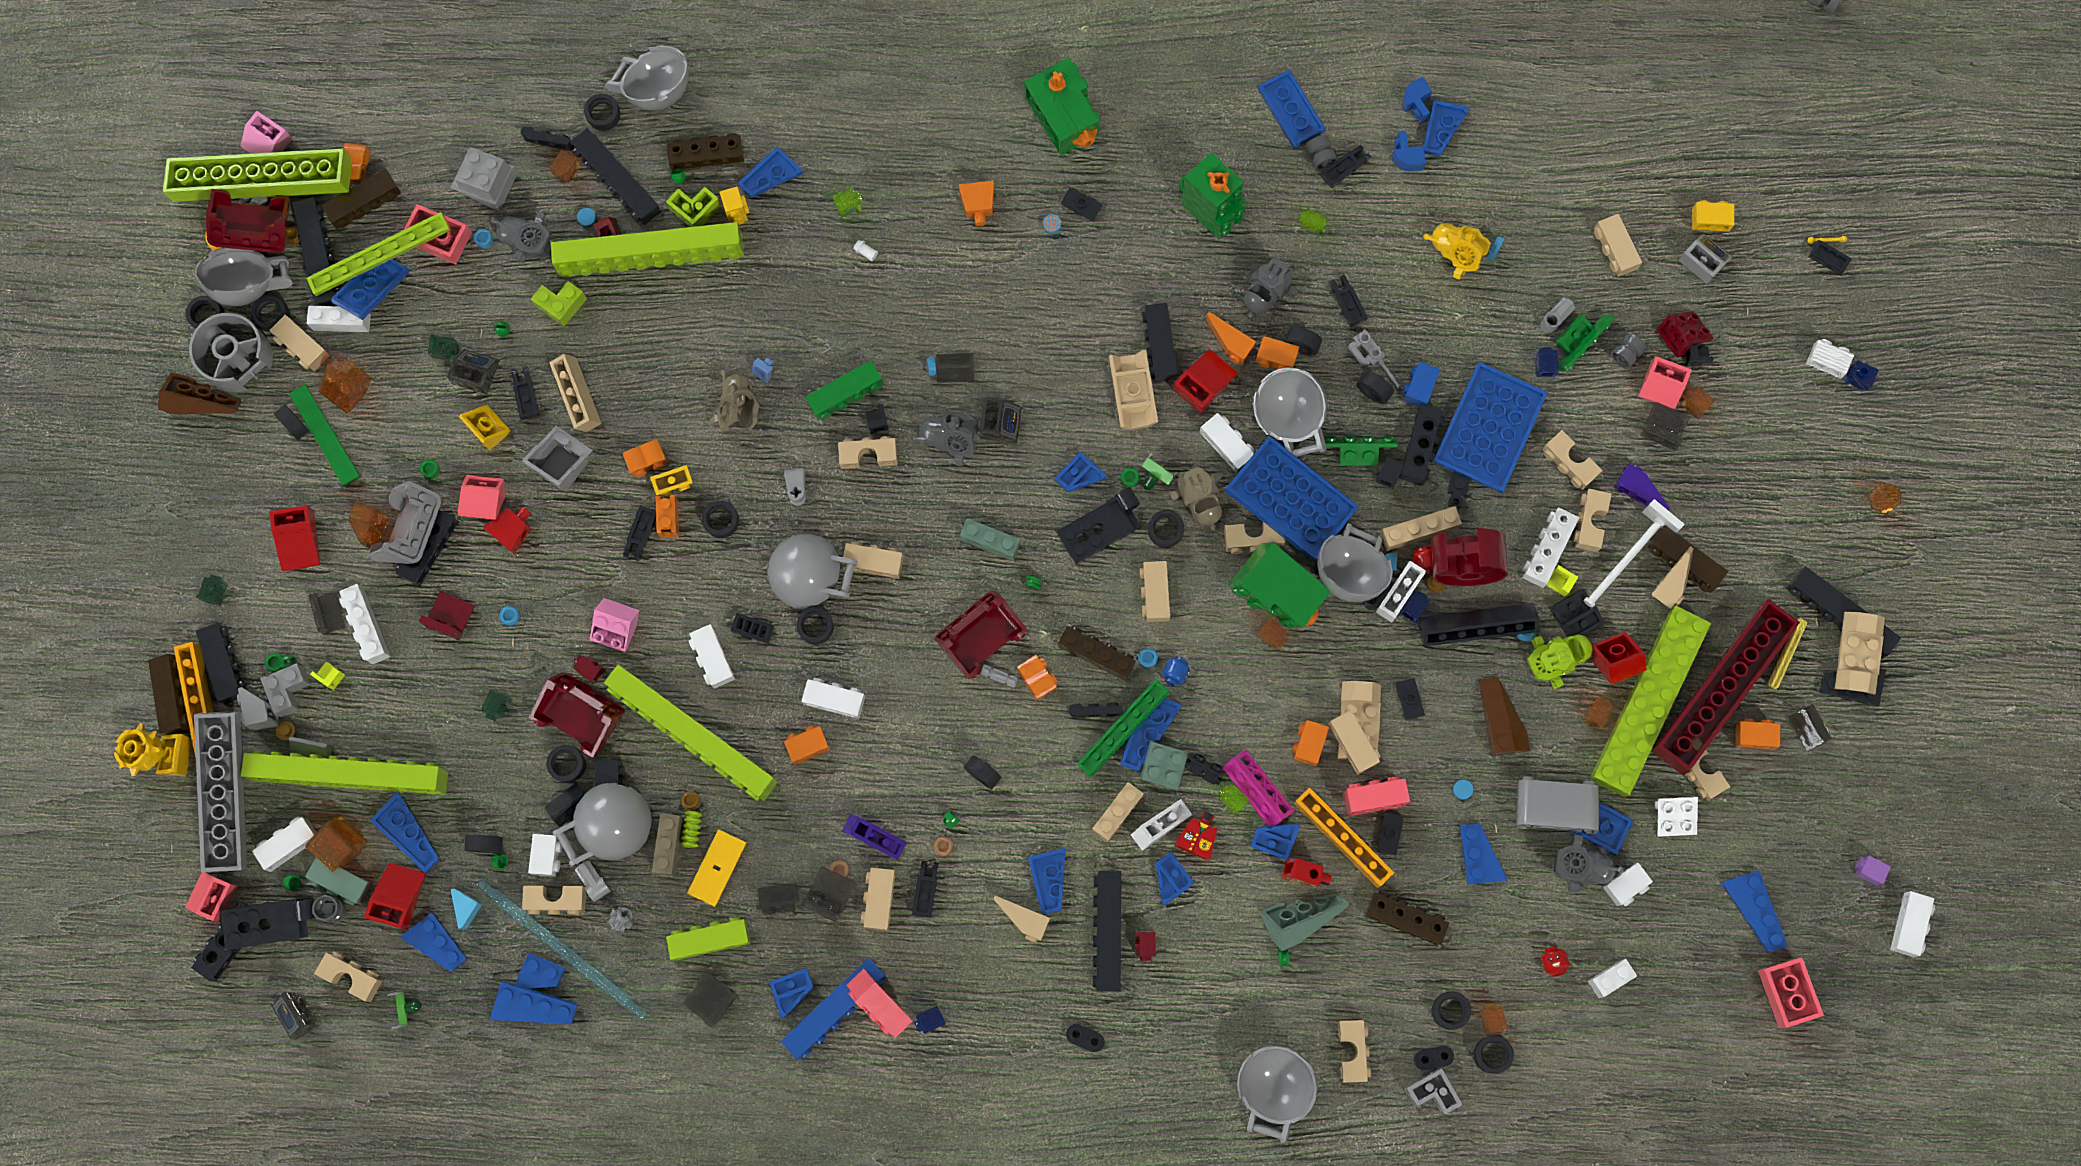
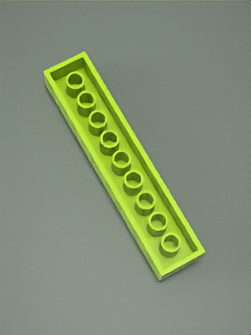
M344 149L168 158L166 161L163 193L173 202L209 200L211 189L224 190L231 195V199L347 193L350 186L352 158Z
M738 222L551 242L552 264L558 274L569 278L576 274L587 276L595 272L606 274L613 270L624 272L632 268L643 270L650 266L661 268L669 264L680 266L687 262L698 264L706 260L717 262L724 258L735 260L744 256L743 235Z
M1678 606L1673 607L1669 611L1646 659L1647 671L1639 674L1589 780L1624 798L1631 794L1711 625L1710 622Z
M617 665L605 680L604 684L608 687L606 690L618 700L622 697V702L633 711L637 708V713L648 722L653 720L652 724L663 733L668 731V736L678 744L685 743L683 747L695 756L697 753L700 754L699 759L710 767L715 765V770L723 777L727 778L730 776V781L741 790L745 787L747 789L746 793L756 801L759 798L765 801L778 782L772 776L620 665Z
M251 750V753H244L241 777L254 782L446 795L448 771L444 770L443 766L426 762L424 766L414 761H406V764L399 763L397 760H387V763L379 759L368 758L366 762L356 757H348V760L341 759L339 756L323 758L321 755L310 754L308 758L298 753H290V756L283 755L281 752L266 754L263 751Z

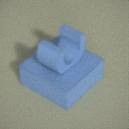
M757 358L753 362L751 373L764 383H767L771 379L773 368L771 365L774 361L770 358H766L764 361Z

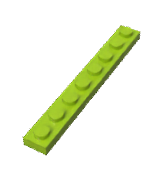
M440 212L306 279L313 294L318 296L451 229L444 214Z

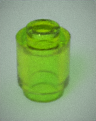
M1307 208L1306 211L1302 210L1298 221H1301L1300 226L1316 232H1322L1327 218L1324 217V214Z

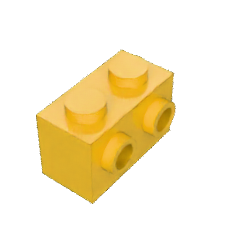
M738 187L720 191L729 223L738 222V225H741L747 221V214L750 211L745 196L740 195Z
M1701 200L1696 202L1692 208V230L1729 232L1734 226V204L1726 201L1709 203L1707 200Z
M687 465L650 477L656 495L660 494L661 498L671 495V490L679 488V491L689 489V484L693 483Z

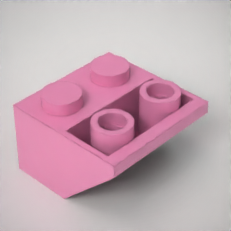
M256 111L245 125L240 147L250 154L283 152L293 138L285 129Z
M603 598L594 609L590 640L626 652L637 626L639 610Z

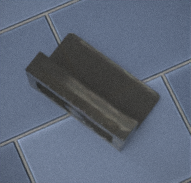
M974 353L936 354L937 382H974Z
M332 592L322 596L317 593L308 595L318 632L324 635L345 628L337 593Z
M1813 704L1788 716L1807 751L1832 739L1830 732Z

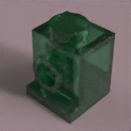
M430 335L428 354L435 359L455 360V355L459 352L457 341L454 338Z
M218 576L204 577L196 598L205 603L221 606L227 584Z
M490 690L481 712L486 714L485 718L496 722V719H500L505 714L507 709L506 703H511L512 699Z

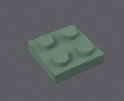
M1150 742L1140 780L1178 790L1188 752Z

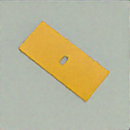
M718 829L687 894L716 907L747 843ZM714 865L720 867V871L713 869Z

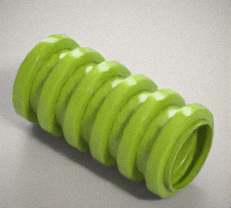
M696 811L685 812L686 818H684L685 824H683L685 829L682 830L684 836L681 837L683 842L680 845L686 848L698 847L696 842L699 841L697 835L700 834L698 829L701 827L699 823H701L700 817H702V814Z

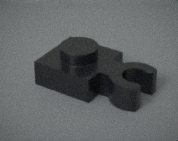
M1451 473L1447 493L1452 494L1448 500L1449 507H1451L1453 500L1458 501L1459 509L1462 507L1463 499L1461 496H1467L1469 477Z

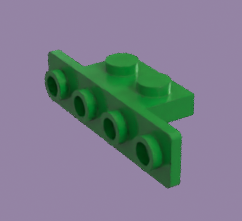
M1579 315L1555 341L1566 354L1555 367L1556 370H1570L1574 366V362L1586 353V349L1598 340V336L1610 327L1614 317L1612 315H1602L1592 326L1584 315Z
M1325 436L1324 438L1326 447H1340V465L1378 466L1379 447H1398L1397 440L1393 439L1392 436H1383L1382 439H1374L1373 436H1364L1363 438H1355L1354 436H1345L1344 438Z

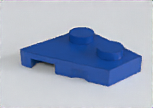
M1079 452L1054 478V481L1069 493L1105 480L1107 475L1084 454Z
M1169 852L1155 863L1162 904L1164 906L1195 884L1172 852Z
M528 953L515 984L529 989L558 987L566 968Z

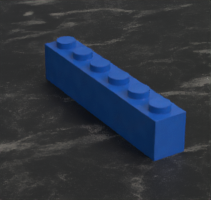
M870 958L863 962L780 1041L796 1059L801 1057L805 1059L812 1052L811 1047L815 1044L820 1045L827 1038L825 1034L830 1029L832 1031L836 1030L841 1025L840 1020L845 1015L849 1017L856 1010L854 1006L857 1004L848 994L850 990L846 985L860 971L865 969L880 986L885 983L884 978L886 975Z

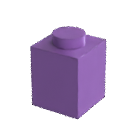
M1866 856L1858 860L1855 869H1857L1855 875L1878 886L1884 883L1891 866L1871 856Z

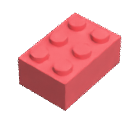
M417 204L404 230L438 213ZM445 216L451 230L416 248L456 265L472 231L467 224Z
M1399 776L1388 778L1383 783H1380V780L1370 781L1366 786H1361V783L1352 784L1343 793L1347 817L1404 807L1410 802L1406 779H1400Z
M1802 957L1758 970L1779 1028H1787L1824 1016Z
M865 969L860 971L846 985L850 990L848 993L850 997L867 1013L873 1022L879 1025L886 1035L891 1033L896 1038L913 1022Z

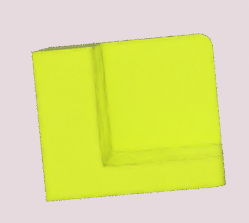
M1558 565L1546 586L1565 597L1572 589L1578 576Z
M325 662L317 674L313 671L310 674L332 690L337 687L345 676L344 673L328 662Z

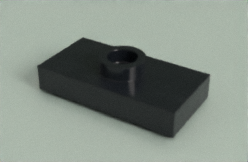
M1069 188L1061 201L1062 206L1091 221L1095 220L1102 208L1101 203L1072 188Z
M1821 240L1816 242L1808 256L1840 276L1852 259Z
M1415 678L1396 682L1395 686L1405 721L1425 716Z
M1384 812L1377 845L1378 852L1397 855L1404 816Z

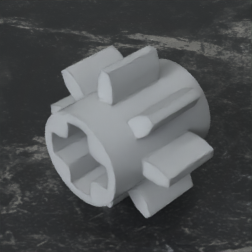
M619 906L617 910L613 909L609 914L611 918L608 922L614 930L623 932L633 924L631 920L634 916L628 908Z

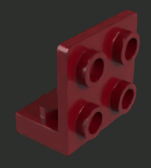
M1694 311L1669 314L1656 329L1676 358L1682 357L1692 345L1711 342L1714 339L1709 329L1704 326Z
M439 592L428 617L421 615L419 623L429 629L460 640L475 606L444 592Z

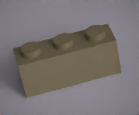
M660 814L652 873L656 875L675 877L683 818L679 815Z

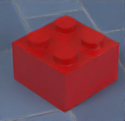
M1626 631L1592 645L1593 663L1611 685L1647 671L1645 653Z

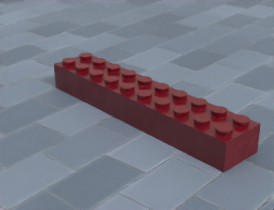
M1770 599L1764 601L1651 752L1680 774L1685 775L1688 773L1800 622ZM1699 738L1702 742L1698 750L1693 747L1692 740Z

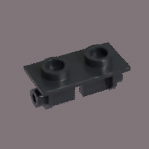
M1191 753L1188 759L1192 761L1187 760L1184 766L1187 768V771L1197 776L1204 771L1205 774L1202 779L1213 785H1219L1222 780L1219 776L1223 777L1226 773L1223 767L1217 763L1206 761V758L1199 753Z

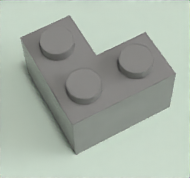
M297 663L261 678L272 711L279 717H284L298 711L299 707L293 692L311 685L305 668Z
M1442 1068L1431 1072L1404 1088L1413 1106H1419L1432 1098L1441 1115H1446L1462 1105Z

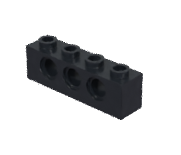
M1420 404L1403 463L1404 467L1399 479L1422 485L1424 480H1428L1430 469L1427 468L1429 462L1432 463L1435 452L1432 449L1433 445H1437L1440 434L1437 433L1438 427H1442L1444 416H1441L1443 409ZM1429 424L1432 430H1425L1423 425ZM1418 442H1425L1427 448H1421ZM1414 460H1421L1423 465L1417 466L1414 463Z
M438 510L432 529L439 526V531L432 534L431 530L427 541L429 547L424 550L419 564L412 567V564L398 563L395 573L408 582L420 587L459 522L454 517Z
M239 902L235 904L232 908L250 905L244 902ZM245 921L242 922L239 930L247 932L250 929V924ZM222 922L218 926V932L206 942V948L193 960L194 964L191 967L211 982L218 981L241 950V948L225 950ZM216 952L217 960L212 962L211 956Z

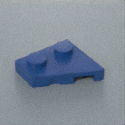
M1293 823L1257 827L1250 846L1288 860L1301 824Z
M808 968L769 982L781 1018H785L814 988Z

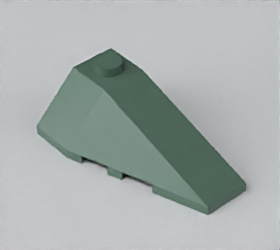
M1339 893L1317 896L1314 900L1303 902L1301 899L1296 900V904L1286 906L1284 903L1276 904L1260 911V914L1272 941L1283 951L1301 943L1346 909L1349 903Z

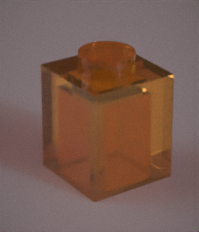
M561 150L549 169L554 176L569 183L580 167L576 155L569 151L566 153Z
M1697 386L1694 391L1689 389L1683 396L1685 400L1681 405L1699 419L1715 400Z
M1883 482L1870 492L1871 510L1888 514L1901 504L1899 486Z
M1270 618L1258 632L1257 637L1275 651L1277 647L1282 648L1288 641L1286 638L1288 632Z
M1597 697L1592 701L1583 721L1598 729H1602L1615 706L1611 705V701L1608 699Z
M1495 1003L1483 1005L1484 1010H1480L1479 1013L1485 1034L1507 1030L1508 1027L1502 1005L1497 1007Z

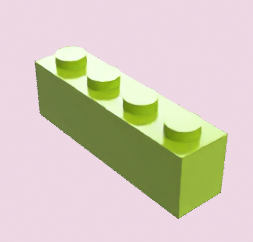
M734 917L724 924L721 921L709 923L710 927L702 928V925L691 927V931L683 932V930L672 931L670 936H666L670 960L676 961L751 944L747 921L741 919V917Z

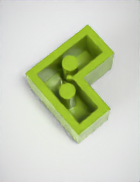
M706 187L693 199H690L680 189H677L666 201L669 210L689 227L703 226L721 207L718 197Z
M568 281L557 295L541 285L530 300L536 308L565 327L587 300V297L582 290Z

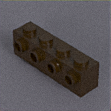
M734 133L722 137L692 138L687 141L673 140L667 143L668 162L671 170L745 162L741 135Z
M384 169L350 188L349 192L341 193L322 204L321 207L331 224L336 229L346 227L355 219L362 218L365 213L378 209L388 200H394L401 194V191L388 170Z
M1664 526L1647 548L1650 549L1654 556L1661 557L1667 561L1666 564L1673 568L1690 546L1694 548L1687 580H1693L1702 591L1712 593L1729 571L1670 528Z
M1067 626L1058 642L1059 648L1126 682L1136 664V661L1133 660L1134 657L1129 653L1124 652L1122 654L1116 651L1117 648L1108 643L1104 645L1099 642L1097 637L1082 634V630L1075 626L1071 628Z
M165 654L148 660L159 733L162 735H172L189 731L190 727L175 655Z
M1381 891L1372 894L1364 915L1365 917L1434 945H1442L1449 926V922L1445 921L1446 918L1439 914L1432 916L1427 914V910L1419 906L1412 908L1408 906V902L1402 899H1397V901L1390 899L1389 894Z

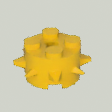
M140 723L134 730H124L116 740L118 746L115 747V751L117 753L114 752L116 761L120 764L118 768L129 767L131 776H136L139 770L148 771L155 766L164 755V748L160 739L156 736L157 731L146 732L144 723Z

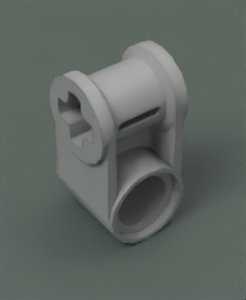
M804 468L784 470L790 502L795 506L804 504L806 501Z

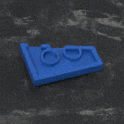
M1438 100L1433 101L1423 145L1424 154L1441 156L1470 107Z
M777 146L738 182V186L750 198H753L803 174V170Z
M1481 824L1460 825L1467 885L1507 881Z
M1066 848L1028 857L1042 915L1061 911Z
M432 912L400 937L451 972L468 960Z

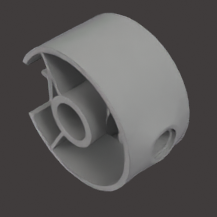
M221 313L209 317L196 328L190 340L189 355L194 368L214 386L227 392L247 391L244 385L253 377L257 380L256 374L265 366L271 369L273 363V350L268 338L251 321L235 313ZM239 327L249 328L255 331L257 338L239 342L225 331ZM209 346L212 348L215 357L219 359L214 377L209 376L205 364ZM256 355L259 361L249 368L251 366V356ZM241 370L243 373L247 371L238 380L233 377L234 371Z

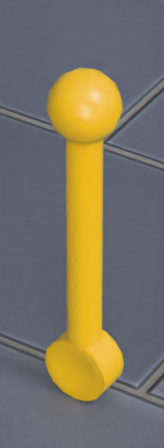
M1847 236L1839 238L1809 237L1808 243L1813 244L1818 240L1822 242H1846Z

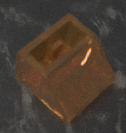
M341 357L328 363L319 392L345 413H349L366 394L371 377L345 357Z
M355 501L348 519L358 541L370 550L372 545L381 541L380 535L387 526V516L376 507Z
M338 815L325 823L307 842L305 847L334 872L358 857L367 839L342 816Z

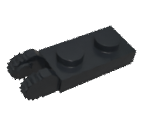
M533 127L521 128L520 133L526 142L570 152L573 149L570 142L571 139L567 135H553L545 130L541 132L534 131Z
M1359 145L1351 152L1348 151L1321 171L1320 175L1331 188L1347 178L1371 158L1369 153L1359 160L1355 158L1364 149L1362 145Z
M1340 276V282L1344 287L1342 290H1339L1334 279L1330 280L1329 284L1349 327L1367 321V315L1346 276Z
M523 367L525 377L523 381H519V374L516 369L512 370L514 382L512 384L521 420L540 416L533 381L531 380L528 367Z
M639 506L626 540L627 543L623 552L624 557H629L633 544L638 545V548L635 552L634 560L640 561L656 522L655 510Z
M1097 703L1088 704V707H1083L1081 704H1073L1069 707L1068 711L1072 718L1117 717L1123 714V705L1107 703V706H1099Z
M922 861L920 875L917 878L912 915L932 918L939 863L934 862L932 877H926L927 861Z

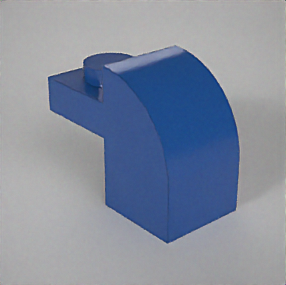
M1423 76L1408 85L1402 100L1404 112L1411 109L1413 117L1418 119L1420 123L1427 121L1430 112L1423 102L1430 99L1432 89Z
M1406 130L1398 131L1397 137L1394 138L1395 149L1391 156L1394 164L1399 169L1407 172L1424 170L1426 165L1424 147L1409 148Z

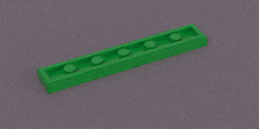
M304 384L289 393L341 484L346 487L361 478L307 385Z
M1155 679L1080 759L1077 765L1092 778L1171 692Z

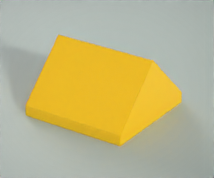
M488 405L462 413L459 416L489 451L511 432Z
M182 734L161 736L160 742L164 748V755L157 762V775L186 777L192 738Z

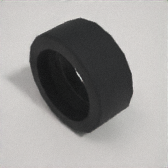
M599 93L593 95L584 106L585 117L591 127L596 130H610L620 120L621 112L618 103L608 94ZM602 103L610 104L613 108V114L610 118L604 121H596L592 117V111L597 105Z
M263 295L254 301L251 306L250 314L252 320L260 329L266 332H270L269 330L284 315L288 318L290 316L288 306L275 295ZM268 304H277L280 307L279 317L271 323L263 322L260 319L262 309Z
M207 295L198 296L189 302L185 316L188 323L196 329L200 323L196 321L195 314L201 306L212 305L215 308V315L225 313L223 306Z
M1290 327L1284 342L1299 346L1298 353L1312 356L1318 354L1322 338L1311 330L1301 327Z
M1371 371L1364 372L1357 382L1358 389L1369 399L1379 404H1386L1394 393V388L1387 380Z
M284 404L274 413L275 417L297 440L309 432L308 428L287 405Z
M714 501L705 507L702 513V523L711 536L726 538L736 532L739 526V515L731 503ZM717 509H725L732 516L730 526L724 530H716L710 524V516Z
M1162 510L1155 513L1148 525V534L1151 541L1163 548L1173 547L1178 544L1184 534V523L1179 514L1172 510ZM1169 518L1176 523L1177 533L1172 539L1165 540L1157 536L1155 525L1160 519Z
M820 607L805 609L798 616L796 623L799 635L808 644H822L833 634V620L829 613ZM811 615H820L826 621V630L820 636H810L804 630L805 620Z
M561 745L550 752L547 757L546 766L549 774L554 779L562 783H571L582 776L585 771L586 762L584 755L577 748L571 745ZM571 753L576 757L578 762L577 768L572 774L561 775L557 772L555 760L560 754Z
M974 755L963 767L971 776L991 790L1002 778L991 766Z
M491 835L465 836L464 851L502 853L503 837Z
M1455 991L1445 992L1434 1000L1432 1016L1440 1027L1447 1030H1456L1468 1023L1471 1017V1005L1463 994ZM1447 999H1455L1463 1007V1015L1455 1023L1447 1022L1441 1017L1440 1006Z
M1490 1035L1477 1042L1474 1048V1059L1476 1065L1482 1071L1489 1074H1499L1511 1067L1514 1060V1051L1511 1044L1505 1038ZM1489 1043H1498L1504 1048L1505 1060L1499 1066H1489L1482 1058L1483 1048Z

